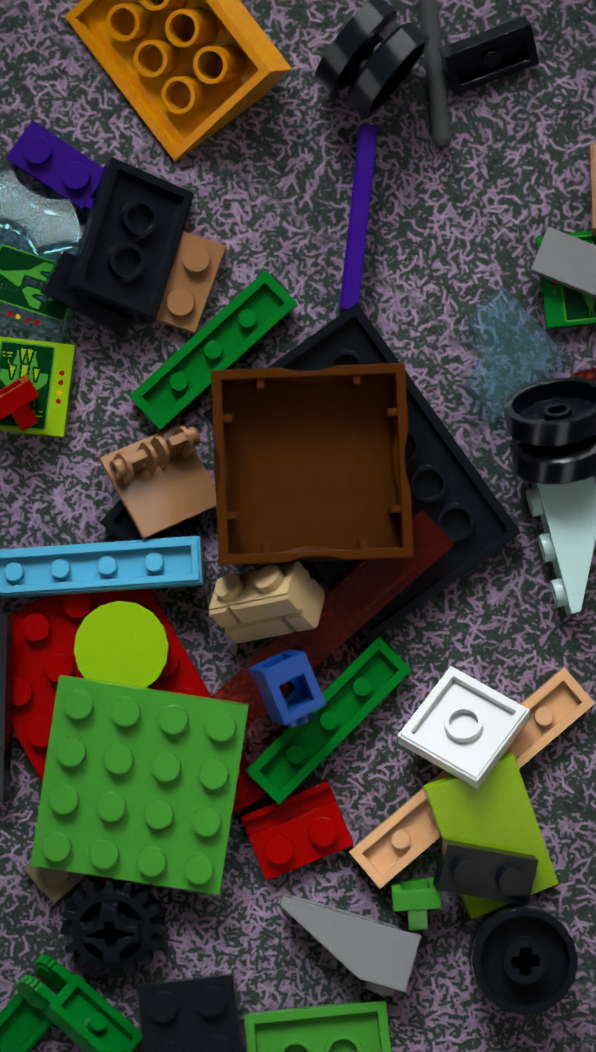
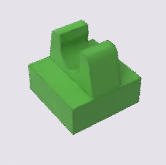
M434 877L390 880L393 911H406L409 931L428 930L427 909L441 908V894L433 886Z

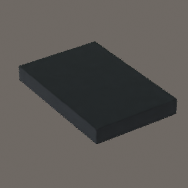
M113 157L106 160L66 290L146 323L155 322L194 193Z

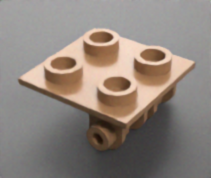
M178 424L99 458L102 467L143 539L216 507L215 485L195 451V446L200 444V437L194 427L187 429L185 426Z

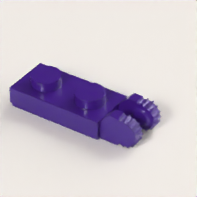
M32 120L7 155V161L82 212L85 210L90 212L103 167Z

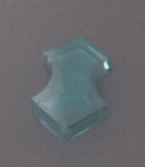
M13 170L0 172V227L10 229L23 236L31 244L36 255L79 247L82 232L71 198L57 200L41 197L25 188L17 179Z

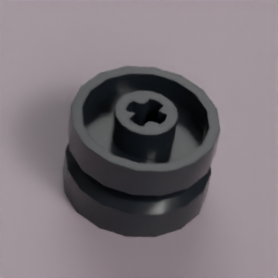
M369 0L364 4L332 42L315 71V79L332 93L341 91L352 83L348 91L347 105L364 119L370 118L377 112L404 81L423 54L430 38L412 22L400 25L392 32L396 24L397 10L384 0Z
M577 377L553 378L520 388L507 398L504 412L506 426L512 437L509 445L512 466L518 476L527 481L541 484H567L586 480L596 475L595 381Z
M510 903L493 910L480 919L470 935L467 958L471 975L486 998L506 1012L530 1015L547 1011L565 998L575 982L578 957L574 939L562 922L537 905L528 904V906ZM520 948H526L529 952V958L524 964H516L512 961V957L520 955Z

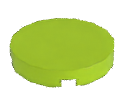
M115 601L101 605L87 615L76 632L74 655L78 670L86 679L148 688L158 680L167 664L169 641L165 627L155 614L137 603Z

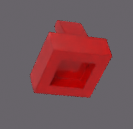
M27 374L0 389V420L12 414L22 431L39 422L29 405V402L39 397V394Z

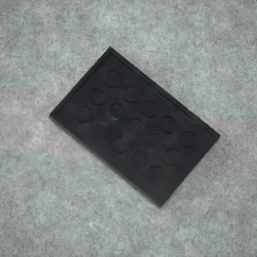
M356 303L267 368L317 371L336 365L400 362L358 303ZM407 372L408 434L405 444V469L411 487L414 557L309 561L368 643H371L521 533ZM210 408L203 415L213 427L212 408Z

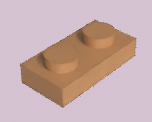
M185 231L182 232L156 318L157 322L194 335L197 333L227 249L226 245Z

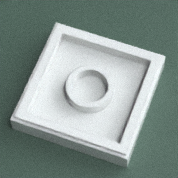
M450 666L397 735L400 745L478 789L530 719V710Z

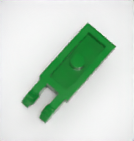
M40 955L33 966L36 973L50 987L60 989L57 995L43 983H40L35 976L32 977L26 974L17 982L16 986L18 987L19 994L26 998L27 1002L33 1007L42 1009V1013L85 1052H135L143 1042L141 1031L80 976L70 973L52 956Z

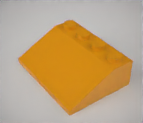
M81 0L65 16L174 161H178L260 100L292 70L291 66L240 0Z

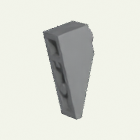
M282 893L280 906L355 976L367 981L365 989L386 996H392L394 989L402 992L406 991L421 938L418 931H409L408 928Z

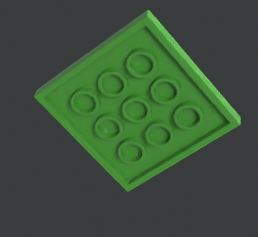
M60 675L30 866L220 895L249 704Z

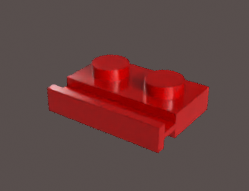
M328 780L286 797L280 805L274 802L241 816L266 881L354 845Z

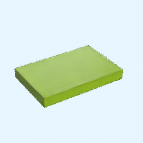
M510 751L503 754L478 789L452 774L422 786L442 843L443 839L534 855L539 861L531 895L559 884L515 756ZM461 894L467 914L471 919L510 904Z

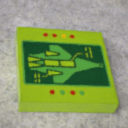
M0 336V389L27 374L39 394V397L29 402L39 421L37 424L22 431L12 414H9L0 420V431L65 439L76 355L75 345Z

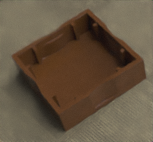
M405 363L336 365L317 371H294L283 368L211 370L219 565L414 557L411 487L405 469V444L408 434Z

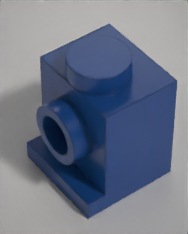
M286 649L247 668L250 677L255 680L272 722L287 725L288 728L296 727L310 721L314 717L313 711L326 705L306 653L303 651ZM287 682L289 691L283 697L279 686Z

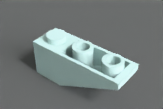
M594 476L586 480L567 484L531 482L532 488L526 490V496L532 516L540 515L544 534L538 535V542L544 562L552 561L557 579L550 580L555 605L557 608L564 606L566 615L581 612L596 541V482Z

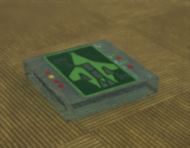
M3 225L0 234V323L64 343L74 311L40 292L60 252L64 250L76 256L78 249Z

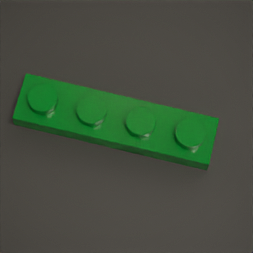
M265 270L129 395V398L160 431H163L211 387V370H229L297 308V302Z
M377 637L322 692L326 705L313 711L314 717L310 721L296 727H287L244 771L280 805L412 669L380 637Z

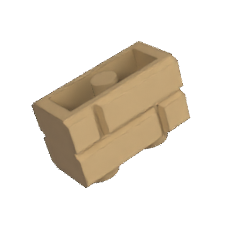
M299 561L281 565H267L262 569L239 574L229 573L217 579L209 606V615L221 628L225 627V632L236 644L290 634L294 631L300 632L315 629L318 627L325 599L324 589L314 578H310L309 572Z

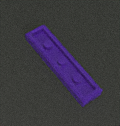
M362 124V127H359L339 313L341 314L356 303L359 305L378 126Z

